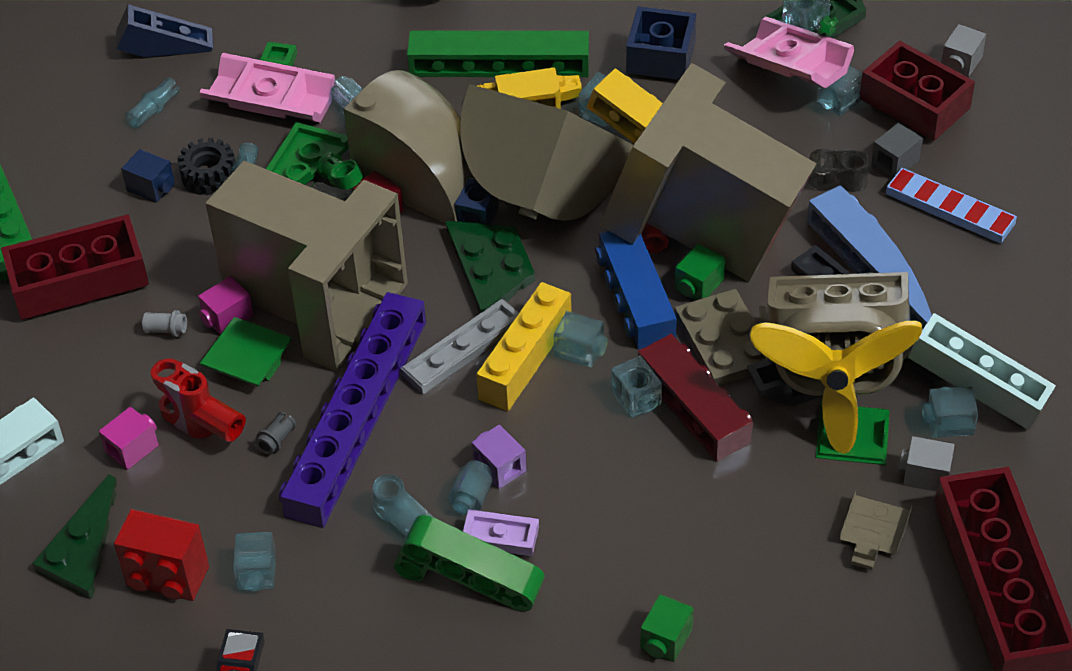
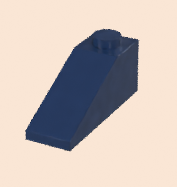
M128 4L116 29V49L143 57L211 52L213 49L212 28Z

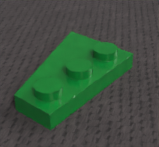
M296 122L266 169L306 185L318 175L317 165L320 157L328 152L341 156L349 149L347 135Z

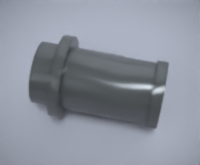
M279 412L265 430L262 429L257 433L255 444L261 452L270 455L280 450L281 442L296 427V421L291 415L283 421L287 413Z

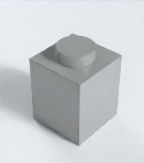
M958 24L944 45L941 63L969 78L983 57L986 33Z
M912 436L910 450L902 449L899 470L905 471L903 485L936 491L939 477L949 476L955 444Z

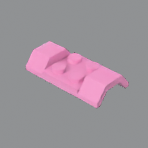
M766 16L761 19L756 38L743 47L730 42L724 44L726 51L740 59L746 60L747 63L790 78L796 76L803 81L825 89L847 74L854 53V46Z
M222 53L216 80L210 90L201 89L199 94L201 98L225 103L231 108L280 118H286L288 115L294 118L321 123L332 102L335 76Z

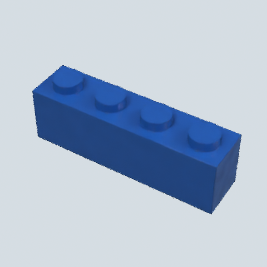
M610 231L599 233V247H595L597 263L599 266L605 267L606 285L609 290L613 289L615 292L614 302L617 312L624 314V328L627 337H633L637 349L645 348L669 334L676 338L677 318L641 234L635 243L631 244Z

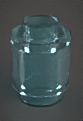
M469 461L460 468L448 495L450 504L458 513L467 515L468 509L481 510L493 482L491 477L492 471L486 464L479 461Z

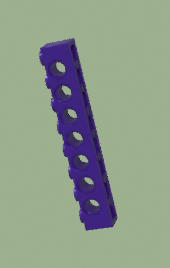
M387 292L381 304H376L369 327L363 329L356 352H352L348 358L347 370L343 377H339L335 383L334 395L329 403L326 402L324 404L316 429L312 428L309 432L307 446L303 454L296 457L293 473L289 481H285L281 486L279 501L282 502L285 518L321 528L325 527L401 374L400 368L406 364L426 324L424 301Z

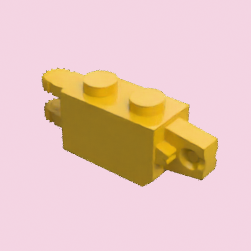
M555 68L495 76V82L477 85L478 87L561 109L562 101L582 96V85L579 75L559 76L556 74Z

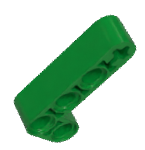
M420 515L415 518L394 563L395 571L406 579L420 581L424 578L427 570L430 569L518 611H529L532 609L545 578L543 571L534 564L428 515Z

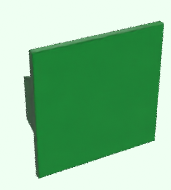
M234 317L202 359L200 366L259 387L264 378L269 381L280 366L281 355L292 341V337Z
M821 403L816 458L886 465L890 409L858 406L856 440L853 448L848 453L842 454L837 452L829 442L823 422Z

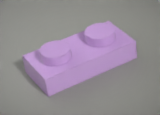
M468 509L463 532L510 554L533 557L539 531V519Z

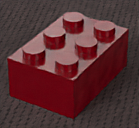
M899 40L862 72L859 99L935 141L971 109L975 81Z

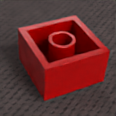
M131 509L114 542L115 551L127 586L141 592L148 590L160 593L174 600L181 598L194 601L209 569V562L199 524Z

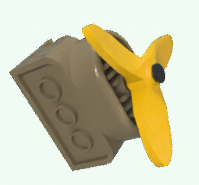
M908 272L770 277L767 300L769 323H760L753 326L750 331L751 341L759 352L775 362L779 375L787 385L803 394L823 396L822 412L827 437L837 452L846 454L853 448L857 435L858 405L856 395L875 393L891 384L898 376L902 362L909 355L911 346L922 334V324L918 321H910Z

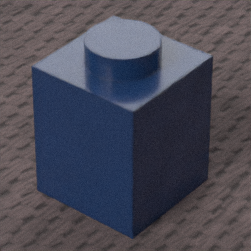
M139 149L121 168L126 190L156 203L175 184L170 161L142 149Z

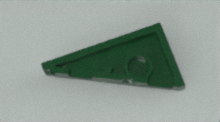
M107 475L33 562L35 572L89 599L94 596L95 588L93 584L96 571L100 569L102 561L100 554L105 547L110 525L108 520L111 505L114 506L116 498V477Z

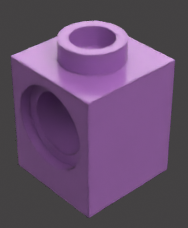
M500 424L490 431L481 433L472 442L473 463L498 489L527 471L525 449Z

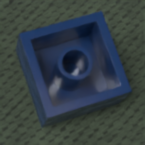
M637 6L626 45V73L680 80L690 65L696 41L697 13Z

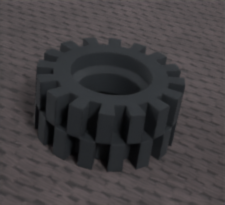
M202 138L197 140V145L190 142L188 144L189 149L183 147L181 150L182 155H178V167L184 187L187 186L190 192L195 189L198 195H202L203 191H206L207 195H212V190L216 189L217 191L236 170L233 150H231L228 143L224 145L223 140L220 139L214 143L213 138H208V142L203 143ZM215 164V166H213V167H211V168H207V169H200V168H199V167H201V166H203V165Z

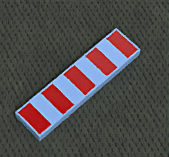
M905 168L899 170L886 189V195L1002 244L1016 224L1017 216Z

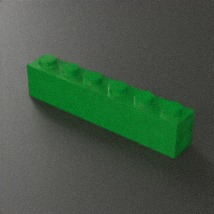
M410 31L407 52L409 73L417 77H495L498 75L555 68L556 74L559 76L579 75V77H589V31Z

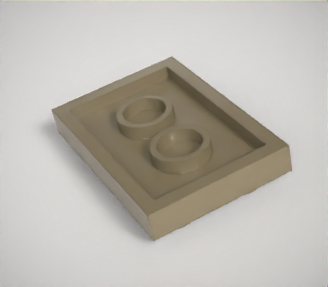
M736 289L675 307L677 321L701 365L707 367L713 380L719 386L749 377L747 366L769 359L759 352L751 341V328L757 324Z

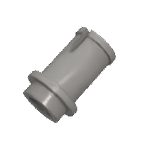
M174 310L172 313L146 312L142 320L143 331L145 333H171L173 337H177L186 332L187 317L185 314H181L179 310Z

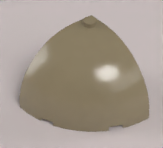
M404 70L384 73L370 82L344 108L350 160H354L363 175L362 179L376 171L400 187L404 205L445 224L447 221H457L455 203L467 179H475L468 167L462 149L461 117L439 91L421 78Z
M471 84L467 88L460 123L461 143L465 160L479 184L498 199L520 207L519 214L535 220L538 214L555 220H574L594 210L614 189L633 144L569 111Z

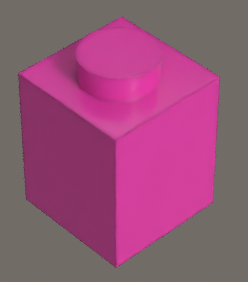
M231 276L198 296L201 307L199 311L201 320L208 328L213 327L220 335L234 317L247 321L254 316L250 294Z
M131 406L99 430L105 453L126 470L130 469L159 446L155 433L157 427L154 421L147 414H139Z

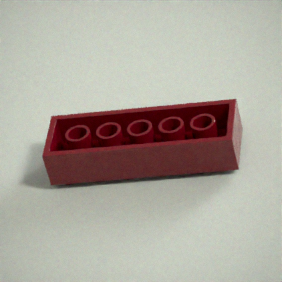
M1010 467L939 477L934 503L993 670L1072 671V628Z

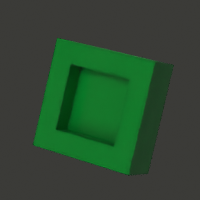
M267 42L260 60L293 66L298 54L297 46Z

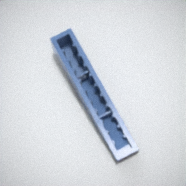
M841 185L809 200L807 223L856 274L908 272L910 321L920 322L923 330L932 317L925 295L907 261L895 243L878 224L877 219L872 214H869L859 204L855 196L850 195Z

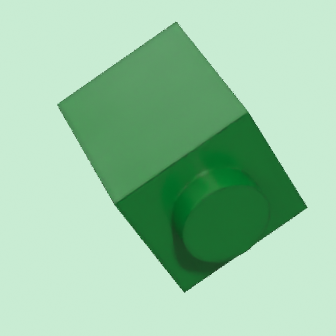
M697 244L675 267V289L682 295L694 300L709 297L724 281L725 257Z
M659 594L641 626L640 648L655 658H665L675 662L693 629L694 607Z

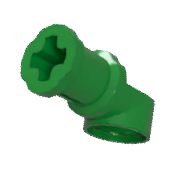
M328 152L320 157L318 161V174L324 179H329L332 186L340 190L355 187L363 178L354 160L343 161L336 153Z

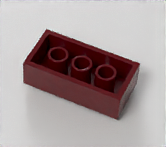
M129 214L1 248L21 320L149 285L143 257Z

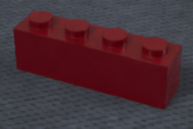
M669 334L638 351V374L716 462L751 444L753 422L749 413L744 409H740L732 400L728 390L725 387H720L713 380L707 367L700 365L692 357L687 345L680 343L672 334Z

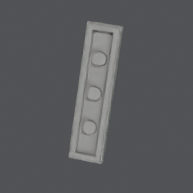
M499 300L401 367V376L422 395L497 344L519 312L505 300Z

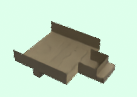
M855 491L840 537L841 540L856 544L851 564L873 570L879 550L897 555L911 509L908 510L856 495Z

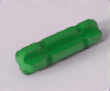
M828 15L824 16L819 22L821 26L817 29L820 35L826 33L827 37L831 36L836 30L837 18L830 19Z

